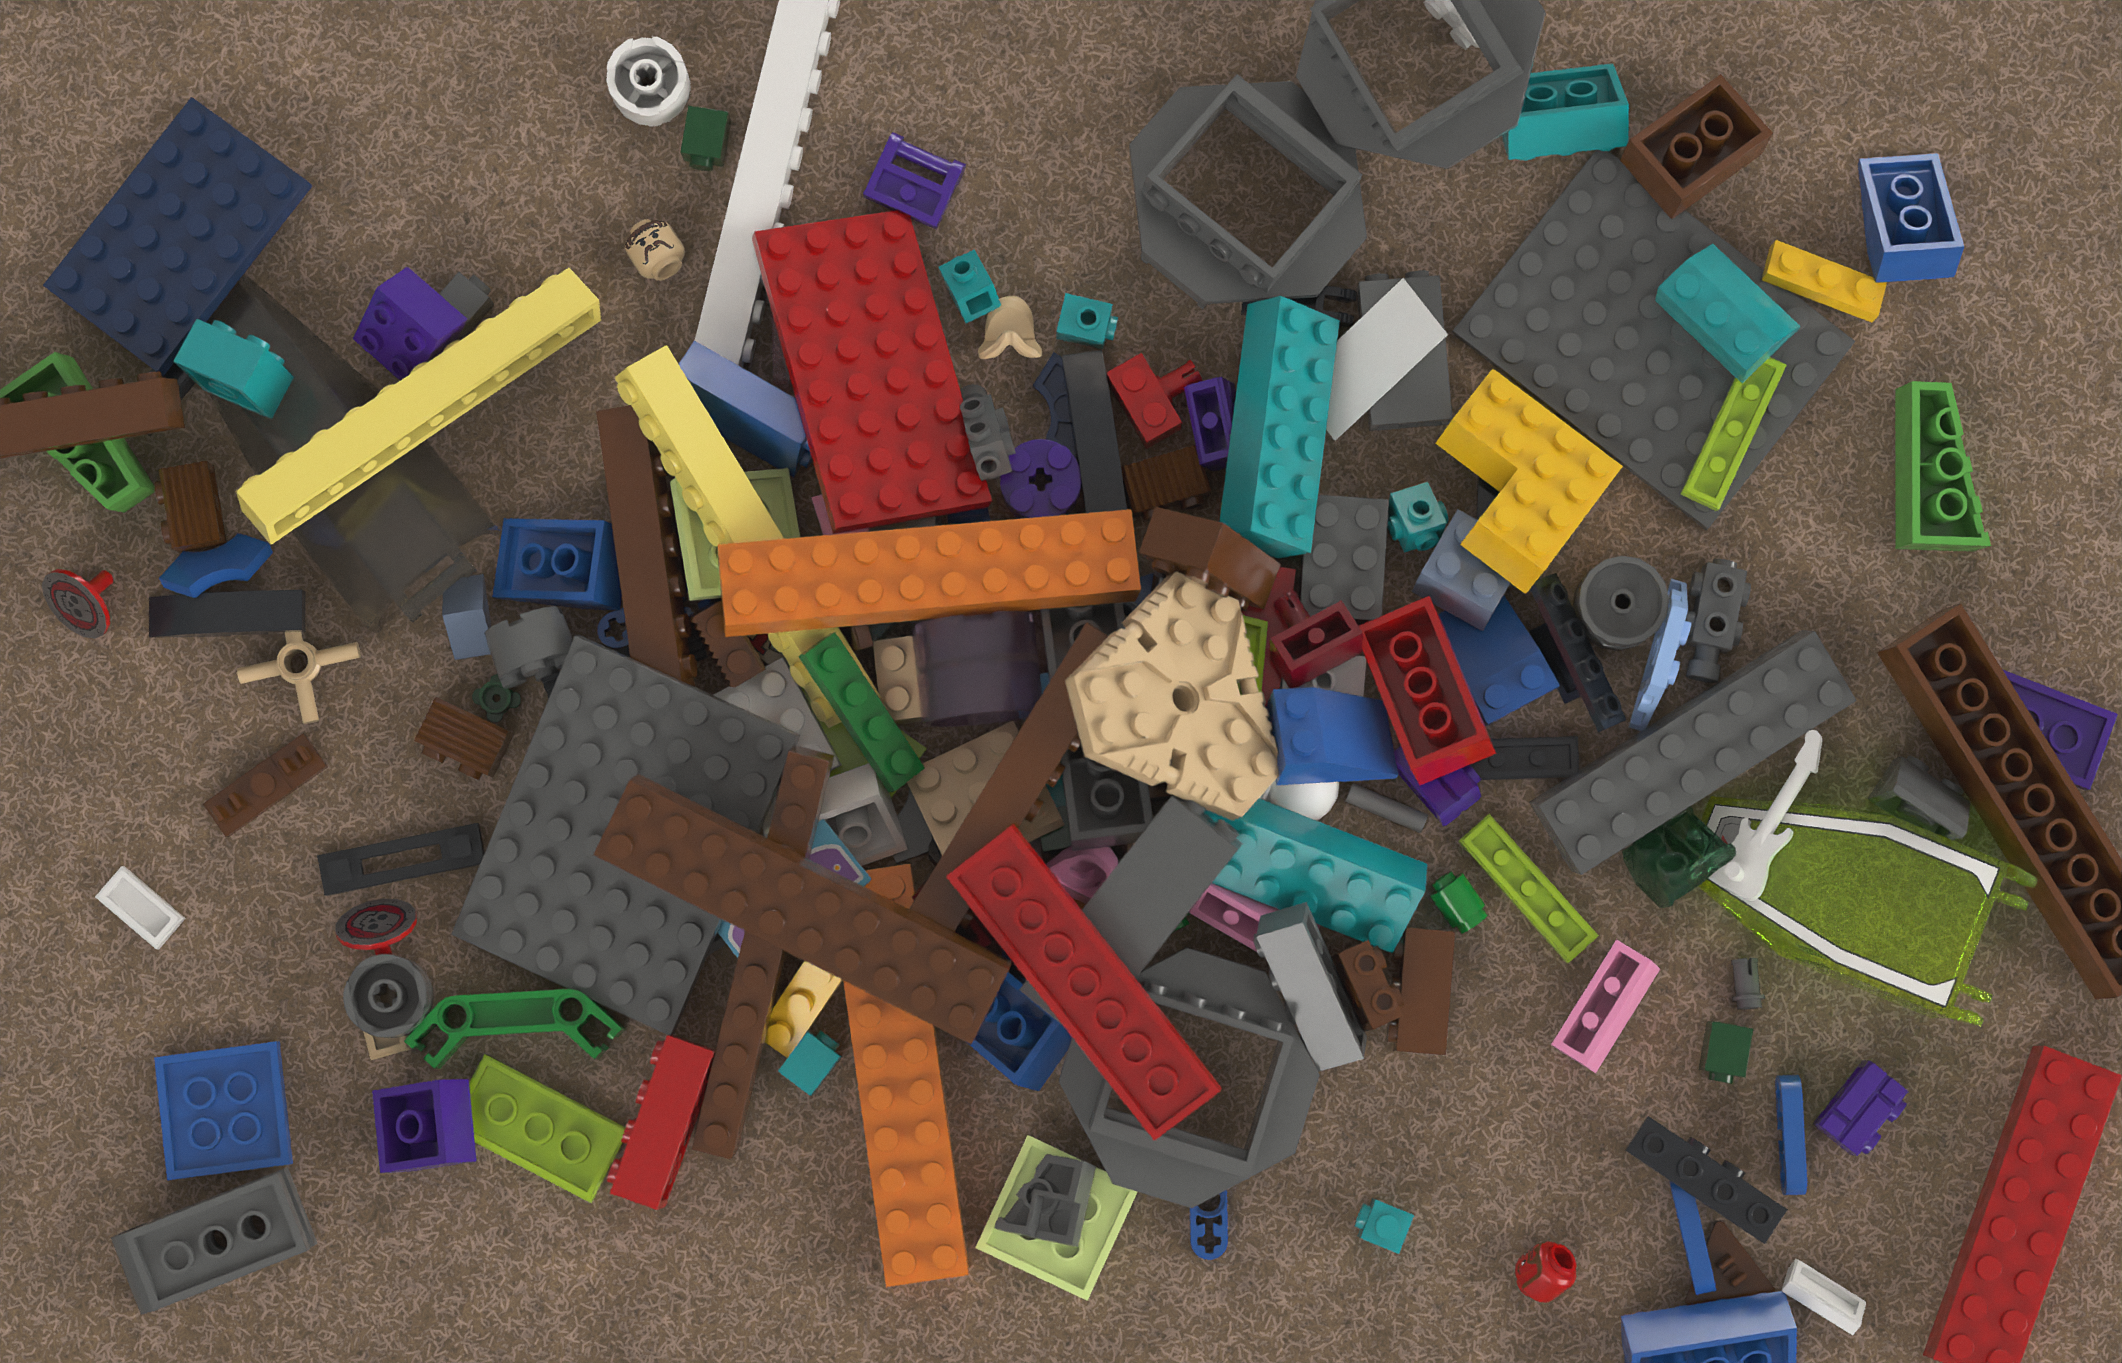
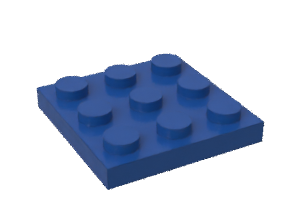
M280 1041L154 1057L167 1180L293 1164Z

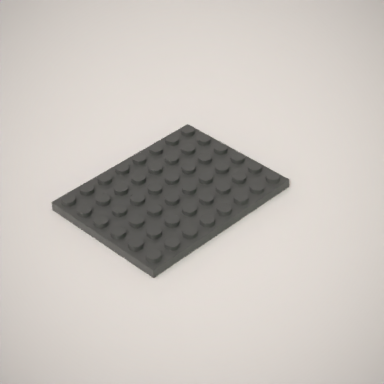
M1599 149L1594 152L1452 331V334L1706 531L1856 342L1794 293L1762 281L1761 278L1764 270L1686 210L1671 220L1616 156L1609 151H1600ZM1711 244H1714L1800 325V329L1771 356V358L1787 366L1718 511L1695 502L1680 493L1735 376L1655 301L1658 287L1688 258Z
M576 635L451 935L565 988L579 990L591 1000L667 1035L675 1034L722 923V919L593 854L629 780L637 774L759 834L781 783L788 751L797 745L801 735L592 640Z

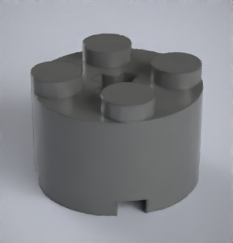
M551 606L520 614L521 619L509 624L506 619L484 632L503 689L521 685L526 682V678L534 675L536 681L541 682V678L559 671L558 669L562 668L573 639L561 609Z
M390 954L375 955L362 961L350 975L343 992L344 1007L350 1020L362 1031L384 1038H398L411 1034L431 1012L434 998L431 981L423 968L410 959ZM386 986L390 990L397 991V998L392 1000L391 1007L389 1003H384L380 1000V996L386 994Z

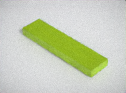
M1769 357L1743 384L1736 377L1734 378L1680 493L1681 495L1712 510L1718 511L1787 366L1786 364Z
M1490 814L1485 816L1458 841L1566 963L1571 962L1599 936Z

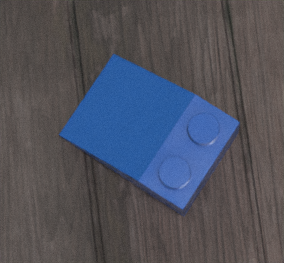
M1938 153L1859 159L1858 170L1866 247L1875 282L1955 277L1963 253L1964 243Z
M504 518L492 597L502 600L579 609L620 610L622 593L612 523L604 520Z
M1504 595L1483 631L1447 611L1439 614L1485 727L1554 691L1560 686L1542 652Z
M1315 687L1273 689L1265 708L1268 709L1270 716L1268 720L1272 724V735L1275 736L1278 750L1279 776L1275 779L1276 786L1396 779L1398 777L1388 715L1383 700Z
M1010 968L972 1045H969L1015 1085L1040 1091L1068 1051L1072 1036L1062 1024L1019 990L1027 979Z

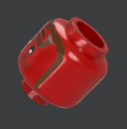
M1543 1241L1536 1244L1524 1253L1515 1264L1518 1288L1524 1295L1537 1302L1547 1303L1556 1299L1571 1288L1576 1280V1260L1572 1252L1564 1245L1551 1241Z

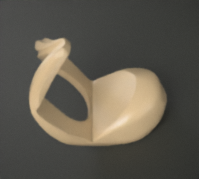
M1018 296L1000 298L1001 306L987 314L985 338L983 344L978 349V357L980 359L995 358L1008 345H1012L1024 357H1041L1042 348L1035 340L1033 315L1027 303Z

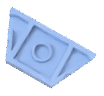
M1670 579L1667 590L1669 595L1667 616L1658 631L1655 632L1628 726L1639 731L1647 727L1665 689L1668 688L1669 684H1674L1680 666V661L1674 660L1675 654L1680 645H1685L1691 628V622L1685 621L1688 612L1687 583L1675 579Z

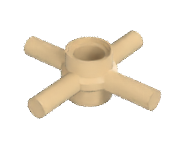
M284 632L287 644L279 651L276 660L237 668V675L241 684L279 675L287 682L295 684L303 724H309L319 721L311 681L317 677L321 666L361 658V652L358 642L317 650L313 645L303 641L301 632ZM304 652L308 658L307 667L300 673H293L290 667L291 659L294 655Z

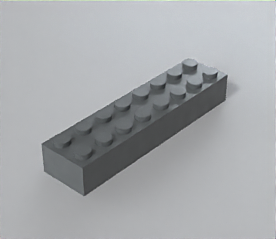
M1123 602L1040 610L1049 682L1086 622L1108 635L1121 628L1125 629V626L1122 624L1125 620ZM1082 743L1076 752L1068 748L1060 763L1066 766L1062 773V782L1072 851L1135 843L1153 821L1148 784L1085 757Z
M1801 630L1529 803L1570 870L1582 875L1857 700L1816 632Z

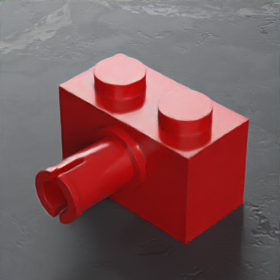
M1140 353L1106 372L1109 387L1146 449L1181 430L1182 421L1172 406V398L1185 392V386L1203 381L1198 371L1195 372L1196 366L1191 360L1160 378L1158 375H1154L1143 354Z

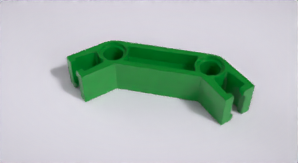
M559 989L456 995L441 1000L404 1042L412 1049H418L422 1052L426 1045L421 1040L438 1025L443 1032L448 1034L449 1038L436 1056L427 1053L423 1059L434 1069H441L469 1037L563 1031L593 1059H600L609 1047L605 1043L601 1046H595L582 1032V1027L594 1015L611 1028L607 1034L611 1040L615 1037H620L626 1028L599 1003L591 1000L579 990ZM576 998L581 1002L583 1012L578 1020L571 1022L565 1018L563 1006L569 999ZM455 1005L462 1006L467 1015L464 1025L460 1028L452 1027L448 1021V1012Z

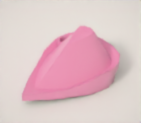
M1070 846L1060 852L1046 865L1061 884L1092 898L1119 863L1117 856L1109 846L1072 851Z

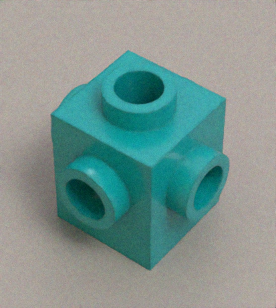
M1421 483L1390 493L1387 528L1394 541L1399 540L1404 553L1414 549L1425 551L1436 546L1444 533L1449 518L1444 503L1436 500L1429 483Z

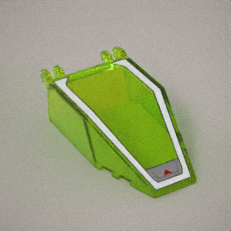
M1710 796L1680 872L1716 903L1725 908L1749 931L1759 937L1771 950L1780 957L1929 1018H1948L1970 1025H1982L1984 1018L1978 1013L1955 1007L1954 1004L1959 992L1981 1003L1991 1002L1992 994L1963 983L1994 901H1999L2026 911L2029 902L2025 901L2024 898L1999 891L2003 878H2008L2024 887L2035 888L2038 881L2036 877L2015 865L1891 815L1841 805L1793 802L1773 833L1774 835H1779L1787 828H1790L1794 832L1793 837L1774 856L1769 866L1768 879L1761 896L1756 900L1749 901L1726 890L1717 883L1709 874V865L1721 850L1735 840L1739 834L1740 823L1743 818L1747 817L1751 821V829L1756 830L1774 801Z

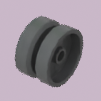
M1618 556L1603 560L1582 578L1574 592L1572 606L1578 619L1584 625L1586 636L1591 643L1601 649L1622 651L1637 647L1658 631L1667 616L1669 595L1665 581L1653 566L1640 558ZM1616 596H1620L1621 602L1628 603V608L1619 609L1615 604Z

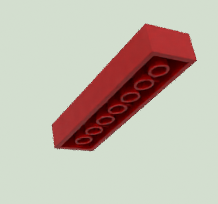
M2047 1046L2032 1047L1923 1353L1924 1356L1942 1363H2021L2122 1075Z

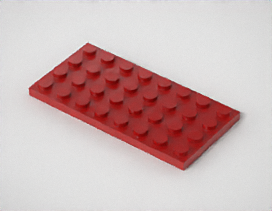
M895 210L754 231L752 242L833 534L989 507L992 498L987 481H981L970 449L960 405L963 402L962 394L911 217Z

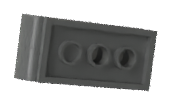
M288 1167L111 1237L141 1315L156 1311L311 1249L310 1247L318 1244ZM253 1215H257L264 1220L266 1224L265 1232H260L254 1227ZM215 1230L221 1231L226 1236L227 1247L220 1246L216 1242Z

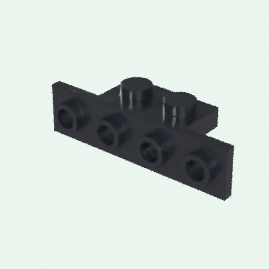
M1557 573L1538 579L1530 588V591L1546 623L1531 630L1530 633L1560 685L1557 689L1564 704L1582 697L1598 732L1627 720L1621 709V703L1606 678L1603 665L1596 657L1586 636L1585 627L1578 619L1568 598V592L1561 583Z
M1649 1116L1646 1117L1625 1149L1626 1152L1763 1244H1766L1788 1210L1743 1180L1742 1178L1746 1173L1726 1160L1719 1164L1708 1156L1711 1150L1692 1137H1689L1686 1142Z

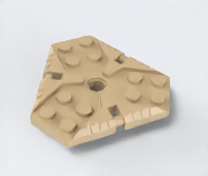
M1176 571L1168 575L1122 622L1125 629L1121 628L1112 632L1065 682L1085 757L1151 786L1162 781L1168 783L1167 793L1183 800H1193L1205 807L1206 810L1233 821L1242 817L1279 776L1275 736L1272 735V724L1268 720V717H1270L1268 709L1264 705L1266 703L1264 694L1258 691L1255 678H1258L1259 675L1257 668L1253 664L1255 660L1253 653L1249 649L1251 647L1249 639L1246 638L1247 630L1239 601L1230 596L1224 598L1205 589V584L1192 581ZM1237 683L1240 684L1242 695H1240Z

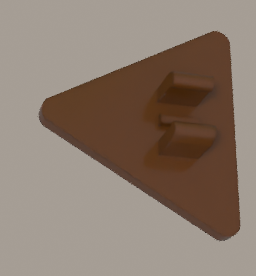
M1717 1221L1706 1244L1716 1291L1696 1295L1693 1283L1691 1282L1685 1297V1303L1687 1305H1694L1720 1299H1733L1759 1293L1775 1292L1774 1286L1725 1223Z

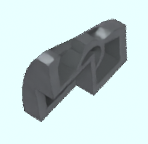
M1046 1154L1036 1167L1033 1179L1021 1187L1016 1194L1019 1199L1005 1218H998L994 1229L1078 1247L1096 1166L1082 1160Z

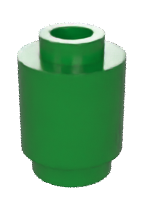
M1449 871L1431 884L1435 891L1429 895L1451 928L1456 927L1461 934L1469 931L1488 916L1483 909L1485 903L1463 873L1455 876L1452 871Z

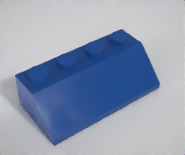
M1782 1291L1759 1293L1733 1299H1720L1688 1306L1681 1305L1675 1308L1637 1312L1621 1316V1338L1625 1363H1796L1797 1327L1786 1294Z

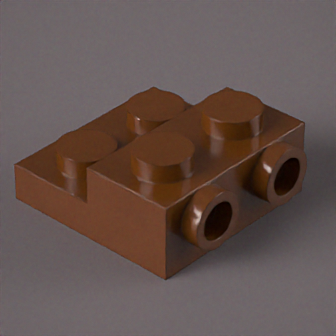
M1369 940L1331 956L1364 1032L1376 1029L1403 1016L1400 1007L1404 1006L1402 995L1395 983L1388 984L1382 971L1387 968V964L1377 945L1371 947Z

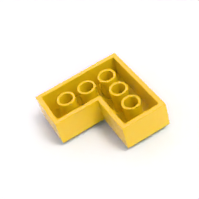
M1494 369L1481 382L1435 443L1500 492L1460 545L1525 594L1546 570L1623 467Z

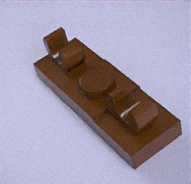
M303 733L207 800L203 805L225 837H230L328 766L306 734Z

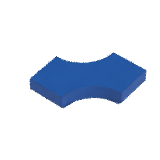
M238 533L227 543L212 550L203 552L183 551L159 577V580L166 589L197 598L206 589L218 583L230 580L248 581L271 556L273 551L268 542Z

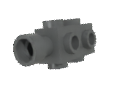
M971 384L960 389L963 398L960 409L970 449L981 481L993 480L1003 474L1012 472L1009 456L1016 454L1003 407L995 409L991 394L988 395L982 386Z
M1713 559V563L1707 562L1702 566L1701 572L1694 571L1692 575L1689 595L1696 596L1693 611H1688L1685 621L1691 622L1686 645L1696 648L1694 658L1688 662L1686 677L1706 683H1718L1721 666L1718 664L1719 654H1726L1732 650L1733 645H1739L1743 623L1738 622L1740 606L1746 607L1748 603L1751 584L1745 582L1747 570L1737 569L1736 562L1726 559ZM1718 580L1728 581L1730 591L1727 593L1721 592L1717 587ZM1715 618L1721 621V632H1714L1710 628L1709 622L1711 619Z

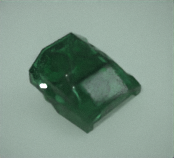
M1690 806L1634 841L1632 846L1622 851L1623 861L1637 887L1659 908L1673 906L1675 900L1701 885L1719 868L1729 863L1736 856V847L1731 843L1727 845L1694 815V810Z

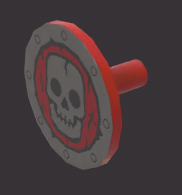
M55 569L45 576L42 582L43 596L49 608L60 622L71 631L87 638L95 639L107 632L110 626L109 611L99 594L114 581L108 571L102 570L90 581L84 580L81 576L63 569Z
M399 899L367 901L351 908L340 917L336 923V937L342 945L352 949L374 950L375 955H392L390 945L402 940L416 926V910L410 903Z

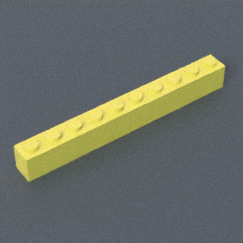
M567 268L558 275L549 276L538 289L527 296L518 297L509 305L508 309L496 317L482 321L474 332L462 340L451 342L441 354L429 362L418 364L410 372V375L395 385H387L374 399L362 407L351 409L344 416L343 420L331 428L318 431L307 444L295 452H288L281 456L273 467L261 475H254L248 478L241 488L236 491L242 512L272 545L601 321L599 299L570 268Z
M667 345L628 366L615 377L621 398L626 404L633 407L639 417V426L643 434L655 443L661 453L660 458L663 467L670 475L675 476L681 485L685 503L691 510L697 512L704 524V533L712 545L718 547V544L785 539ZM839 627L768 633L773 647L777 651L782 652L788 661L793 680L800 687H803L810 697L811 708L815 716L820 721L825 722L828 728L841 723V720L798 657L828 634L836 632L877 696L881 698Z

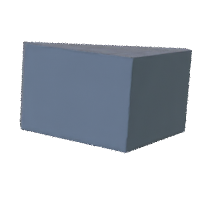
M484 574L443 580L442 616L454 659L460 660L491 655L484 634L491 627Z

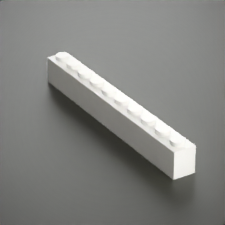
M779 0L695 337L696 342L742 368L744 362L751 363L756 340L750 339L753 324H761L765 309V301L760 300L764 282L752 242V236L754 231L784 227V224L779 223L782 208L789 209L794 189L793 185L788 184L791 170L798 171L802 160L803 147L797 146L801 131L808 132L812 118V109L807 108L810 93L817 94L821 82L822 71L816 70L819 56H826L830 46L831 32H826L829 17L836 18L840 0Z

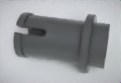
M1758 958L1731 960L1736 994L1735 997H1732V1002L1737 1003V1010L1762 1008L1761 1000L1765 999V995L1760 993Z

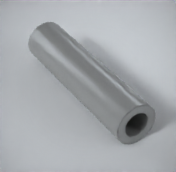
M1355 783L1352 784L1345 800L1347 803L1418 833H1421L1428 817L1426 813Z

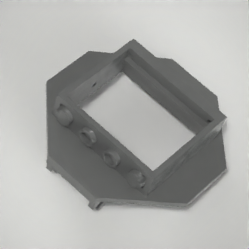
M1315 0L1314 6L1310 8L1312 14L1296 77L1338 146L1449 169L1518 126L1546 12L1539 0H1451L1493 69V72L1398 132L1392 126L1329 21L1360 0Z
M1236 74L1227 85L1179 87L1129 145L1141 260L1145 264L1149 263L1197 302V306L1202 310L1210 304L1261 301L1277 296H1283L1288 299L1315 298L1367 238L1360 187L1362 174L1358 171L1356 149L1336 144L1307 94L1292 81L1248 83ZM1225 109L1334 195L1273 267L1268 265L1164 181L1165 177Z
M1186 946L1182 950L1142 970L1136 978L1151 999L1157 1004L1278 1040L1244 1149L1174 1127L1154 1141L1134 1115L1106 1107L1112 1087L1073 1037L1071 1038L1058 1081L1114 1185L1193 1208L1295 1154L1320 1075L1293 1023L1289 1022L1285 1008L1264 970Z

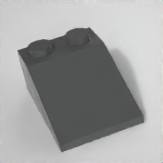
M1909 755L1907 759L1903 756L1893 759L1868 797V800L1918 834L1936 842L1944 843L1963 838L1967 832L1971 803L1961 796L1964 792L1963 789L1945 778L1941 782L1927 773L1930 768L1913 756Z

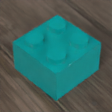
M196 319L173 362L204 391L272 419L294 379V376L283 366L285 360L269 351L271 346L256 336L248 335L244 339L235 335L236 331L225 323L214 320L211 325Z

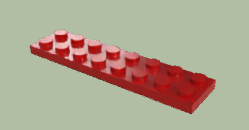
M1011 824L946 876L1154 1141L1221 1091L1222 1087L1014 824Z

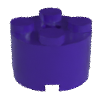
M1046 439L1030 440L1014 448L1016 454L1009 456L1012 472L1000 476L1002 498L1010 512L1018 519L1068 515L1076 506L1081 493L1080 468L1070 450L1057 442ZM1043 474L1045 480L1052 481V483L1046 484L1045 491H1037V486L1029 484V482L1036 481V475Z

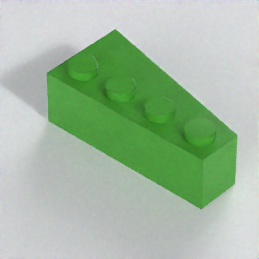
M54 352L0 389V398H10L11 403L23 402V394L47 391L48 397L61 395L60 388L66 386L85 385L86 390H92L93 388L73 357ZM124 438L46 451L66 467L70 474L106 509L125 513L155 492L154 484Z
M1911 381L1895 389L1896 549L1977 551L1991 546L1988 532H1984L1980 513L1983 512L1980 498L1975 495L1970 472H1973L1970 457H1966L1961 438L1964 433L1952 383Z

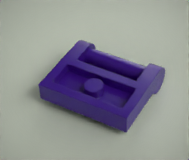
M892 132L863 196L888 209L898 210L910 216L911 219L937 230L965 171L966 164L958 160L950 162L905 142L903 136ZM897 156L945 176L942 185H939L896 166L893 162Z

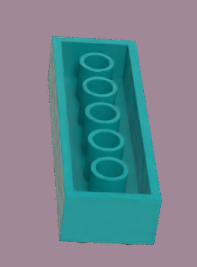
M1283 296L1257 301L1247 306L1219 521L1229 526L1269 556L1277 559L1311 553L1340 320Z
M1259 798L1242 817L1233 821L1205 809L1204 813L1216 823L1219 819H1222L1235 828L1239 833L1236 839L1243 843L1212 884L1280 910L1307 902L1316 924L1362 942L1369 940L1371 945H1377L1380 949L1393 953L1425 893L1427 863Z

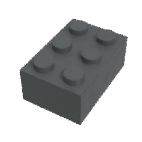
M1318 495L1311 553L1301 554L1299 600L1310 616L1341 600L1357 625H1362L1382 616L1389 499Z

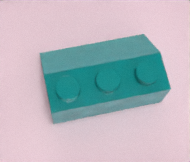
M1614 64L1531 73L1518 126L1502 135L1508 159L1531 160L1539 156L1556 154L1568 156L1575 152L1598 149L1600 151H1610L1615 147L1627 146L1629 142V103Z
M1714 244L1688 258L1657 290L1655 301L1742 384L1800 329V325Z

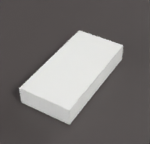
M121 866L95 896L157 950L162 947L186 919L125 866Z
M1795 1259L1787 1270L1782 1292L1851 1335H1854L1861 1326L1866 1302L1802 1261Z

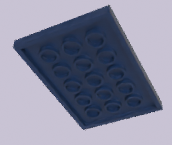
M191 97L43 286L156 372H161L162 376H164L174 364L173 361L196 319L206 322L312 188V185Z

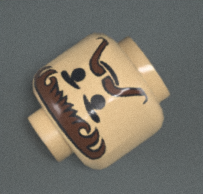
M645 219L636 223L631 228V235L625 243V250L640 275L644 278L661 281L673 276L680 270L685 249L671 225L662 220L651 221Z

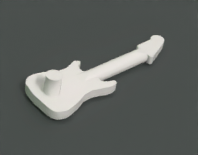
M1810 730L1805 734V743L1794 760L1797 764L1758 828L1752 830L1750 827L1751 821L1747 817L1743 818L1740 823L1739 834L1735 840L1721 850L1709 865L1710 876L1723 888L1743 899L1750 901L1756 900L1761 896L1768 879L1769 866L1774 856L1793 837L1794 832L1790 828H1787L1779 835H1774L1773 833L1810 773L1816 774L1818 772L1823 740L1816 730Z

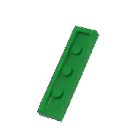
M836 632L828 634L798 656L888 793L896 791L925 769Z

